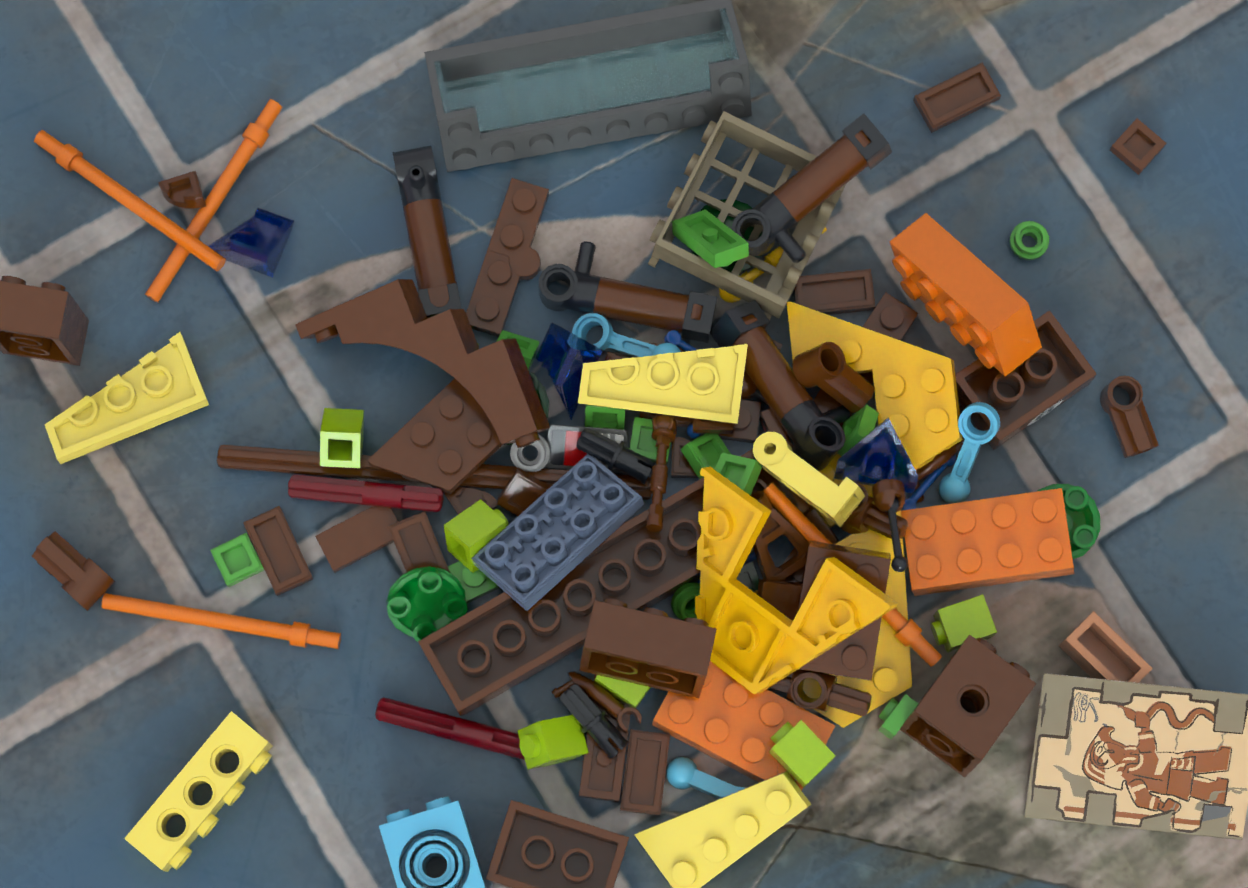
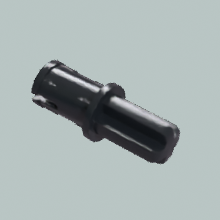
M589 428L583 430L577 441L576 447L579 450L608 464L609 470L615 468L643 484L647 481L652 467L656 463V461L625 447L624 441H621L619 444Z
M578 684L570 686L562 693L560 701L582 725L583 729L581 732L584 734L587 731L607 754L609 760L618 751L608 741V738H611L621 750L629 743L605 716L608 713L606 709L601 711Z

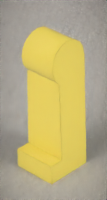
M766 432L756 438L753 444V454L762 468L839 527L844 524L865 497L861 488L848 477H845L838 486L793 453L792 448L781 434Z

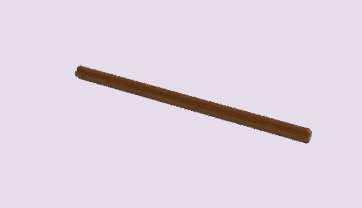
M221 445L217 453L218 467L226 469L413 482L404 479L401 475L383 469L372 468L367 461L371 457L369 455H362L360 468L320 466V452ZM482 464L460 486L504 489L517 470V467ZM541 469L537 472H525L552 486L569 470ZM615 474L637 492L643 500L651 498V477H648L645 484L629 475Z

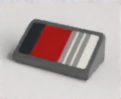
M550 424L547 441L550 447V459L546 464V469L570 470L587 455V453L576 447L581 433L586 428L619 444L621 441H624L625 447H627L628 430ZM598 460L601 464L608 468V464ZM615 468L610 470L614 474H625Z

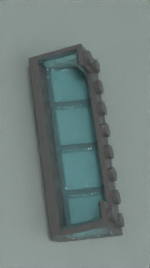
M704 0L424 52L447 172L466 170L537 155H546L548 153L583 148L612 141H621L650 134H659L682 128L697 127L709 124L711 120L718 122L723 111L737 118L752 116L749 62L731 0Z

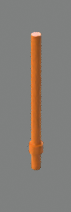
M269 99L255 123H249L242 134L244 140L205 199L206 207L198 210L187 227L186 231L197 239L200 238L255 150L257 148L261 149L270 136L268 130L283 108L278 102ZM176 244L146 291L145 295L157 303L160 301L190 252Z
M41 130L36 135L34 143L56 158V163L69 172L74 170L215 271H219L224 266L226 258L85 160L83 153L71 144L64 145L44 130Z
M773 482L763 490L773 507L808 542L816 541L832 544ZM896 608L882 616L896 631L894 636L905 647L909 645L930 667L934 666L942 658V655L920 634L923 630L912 619L907 620Z
M104 593L102 598V609L287 640L292 646L306 648L310 644L339 649L341 642V633L313 629L311 624L294 621L293 625L109 593Z

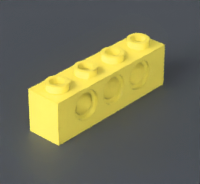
M231 711L124 839L161 870L168 872L172 867L176 870L179 869L191 855L192 850L188 847L197 836L200 835L204 838L219 821L215 816L225 803L231 806L241 796L246 788L242 783L251 772L258 774L266 766L272 757L268 751L273 745ZM228 752H235L239 757L237 769L232 773H222L219 768L220 758ZM200 784H209L213 791L211 800L205 805H196L192 797L194 789ZM175 815L183 816L186 822L184 832L178 837H170L166 831L168 820Z

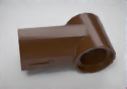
M825 342L797 355L793 360V373L801 385L807 388L820 387L852 413L859 411L872 398L875 387L846 364L842 349L833 342Z
M1126 375L1113 379L1104 387L1100 395V403L1104 411L1109 414L1124 457L1128 458L1154 449L1159 444L1142 401V387L1136 379ZM1120 387L1128 392L1130 397L1128 405H1120L1113 398L1114 388Z
M56 531L45 537L32 555L40 566L63 584L61 588L87 611L115 582L90 558H84Z

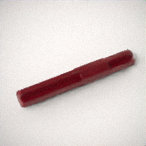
M292 475L288 482V495L291 498L432 512H439L444 501L443 490L440 488L305 475Z
M385 697L381 698L377 704L375 715L379 721L525 760L520 750V739L517 733Z

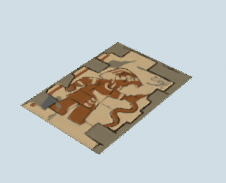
M1044 673L1024 817L1237 840L1243 839L1248 807V694Z

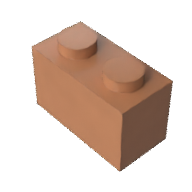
M1094 611L1059 645L1091 678L1139 683L1153 669Z

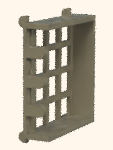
M723 111L718 123L711 120L703 134L701 142L705 143L706 146L701 156L695 153L692 155L684 172V175L689 177L684 189L678 186L675 188L667 205V208L672 210L666 222L660 219L650 237V241L654 242L655 245L648 265L655 268L659 259L747 302L756 300L760 308L765 311L764 314L769 321L772 315L779 319L846 184L799 221L792 234L806 252L805 258L799 263H793L785 252H783L776 267L749 255L737 260L732 272H729L721 267L714 268L699 255L696 256L672 244L675 237L672 233V221L685 217L694 199L721 211L717 219L724 223L728 215L736 218L742 212L732 206L743 184L769 196L788 180L793 169L799 172L817 157ZM726 137L752 149L741 172L715 159ZM759 153L786 165L775 188L749 176ZM710 168L736 180L725 203L699 191ZM758 224L752 225L754 229L748 241L757 240L761 231L763 232V226ZM745 263L771 275L765 289L739 277Z

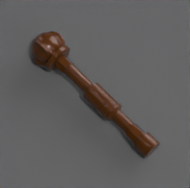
M663 414L654 416L652 420V439L656 441L657 456L656 465L652 467L650 492L653 493L646 525V529L651 532H660L663 528L664 507L662 506V497L666 493L667 449L670 447V442L675 440L677 433L676 419L673 416Z

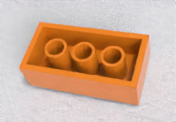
M927 213L889 241L895 256L892 259V263L902 275L903 281L900 282V285L904 292L914 301L919 298L925 304L929 315L936 322L944 321L949 325L952 335L963 346L970 344L975 349V354L984 366L989 369L994 366L1006 377L1042 348L1029 303Z
M1062 488L901 511L902 518L908 522L904 538L911 589L914 596L1074 574Z
M711 661L709 662L707 676L700 697L695 698L668 691L652 723V726L671 734L674 738L757 782L786 772L785 768L769 751L775 745L770 738L787 722L794 727L802 720L825 745L836 725L768 689L761 693L753 694ZM793 778L802 791L803 787Z

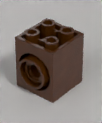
M971 635L966 638L900 728L902 732L963 777H966L983 760L1037 684L1030 679V674L1025 668L1014 662H1006L996 654L997 650L992 644L982 638L975 639Z

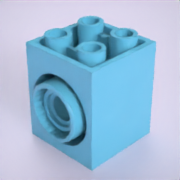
M449 796L426 803V811L414 815L410 812V809L398 811L386 816V824L379 825L397 888H487L466 817L459 801L452 802ZM436 857L446 859L447 869L442 876L431 878L427 875L426 869L430 860Z

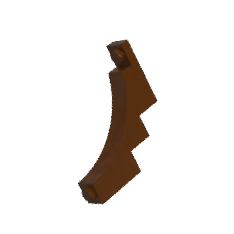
M397 279L295 324L301 339L316 338L317 343H321L339 336L342 344H382L403 349L438 365L464 386L479 403L492 423L502 445L516 443L517 448L525 447L540 440L538 433L550 429L517 340L502 339L479 349L465 310L449 309L427 318L413 279Z

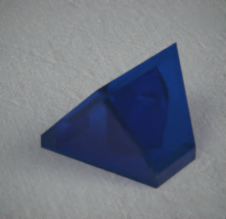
M257 208L253 217L208 246L226 258V261L273 277L292 231L294 220Z
M551 323L536 355V359L543 362L541 366L547 369L548 375L551 377L562 403L572 420L579 405L578 398L583 363L598 362L603 350L559 325Z
M887 418L838 459L834 479L844 480L845 477H848L855 483L870 486L885 479H897L904 483L905 492L913 494L918 474L890 419Z

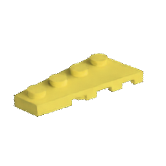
M181 332L170 338V343L156 353L151 351L139 359L140 364L122 376L118 374L107 381V386L91 397L85 396L45 424L54 453L60 464L209 405Z
M748 344L583 363L578 404L738 424Z
M786 771L642 830L634 835L672 888H701L812 804Z

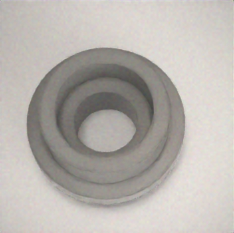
M539 435L540 440L530 444L538 450V456L535 459L526 458L523 452L525 447L517 448L516 443H513L510 450L513 464L523 471L537 472L543 469L550 459V447L544 437Z

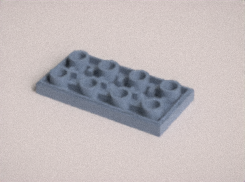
M587 454L471 559L479 570L528 611L644 505V501L625 482L593 456Z

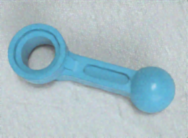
M588 313L581 316L574 324L572 330V337L576 346L589 354H597L602 351L617 352L636 358L681 352L672 343H661L655 346L616 334L611 323L597 313ZM594 326H602L603 336L600 341L595 344H588L586 340L588 331Z
M972 403L959 416L958 428L965 440L952 472L945 475L939 483V494L949 504L964 502L968 498L971 491L968 478L981 445L991 441L999 431L1000 417L997 411L987 403ZM975 412L985 414L990 420V429L986 431L976 429L971 423V414Z
M686 757L673 759L666 769V778L674 788L687 789L692 787L718 799L747 788L734 786L699 771L696 764Z

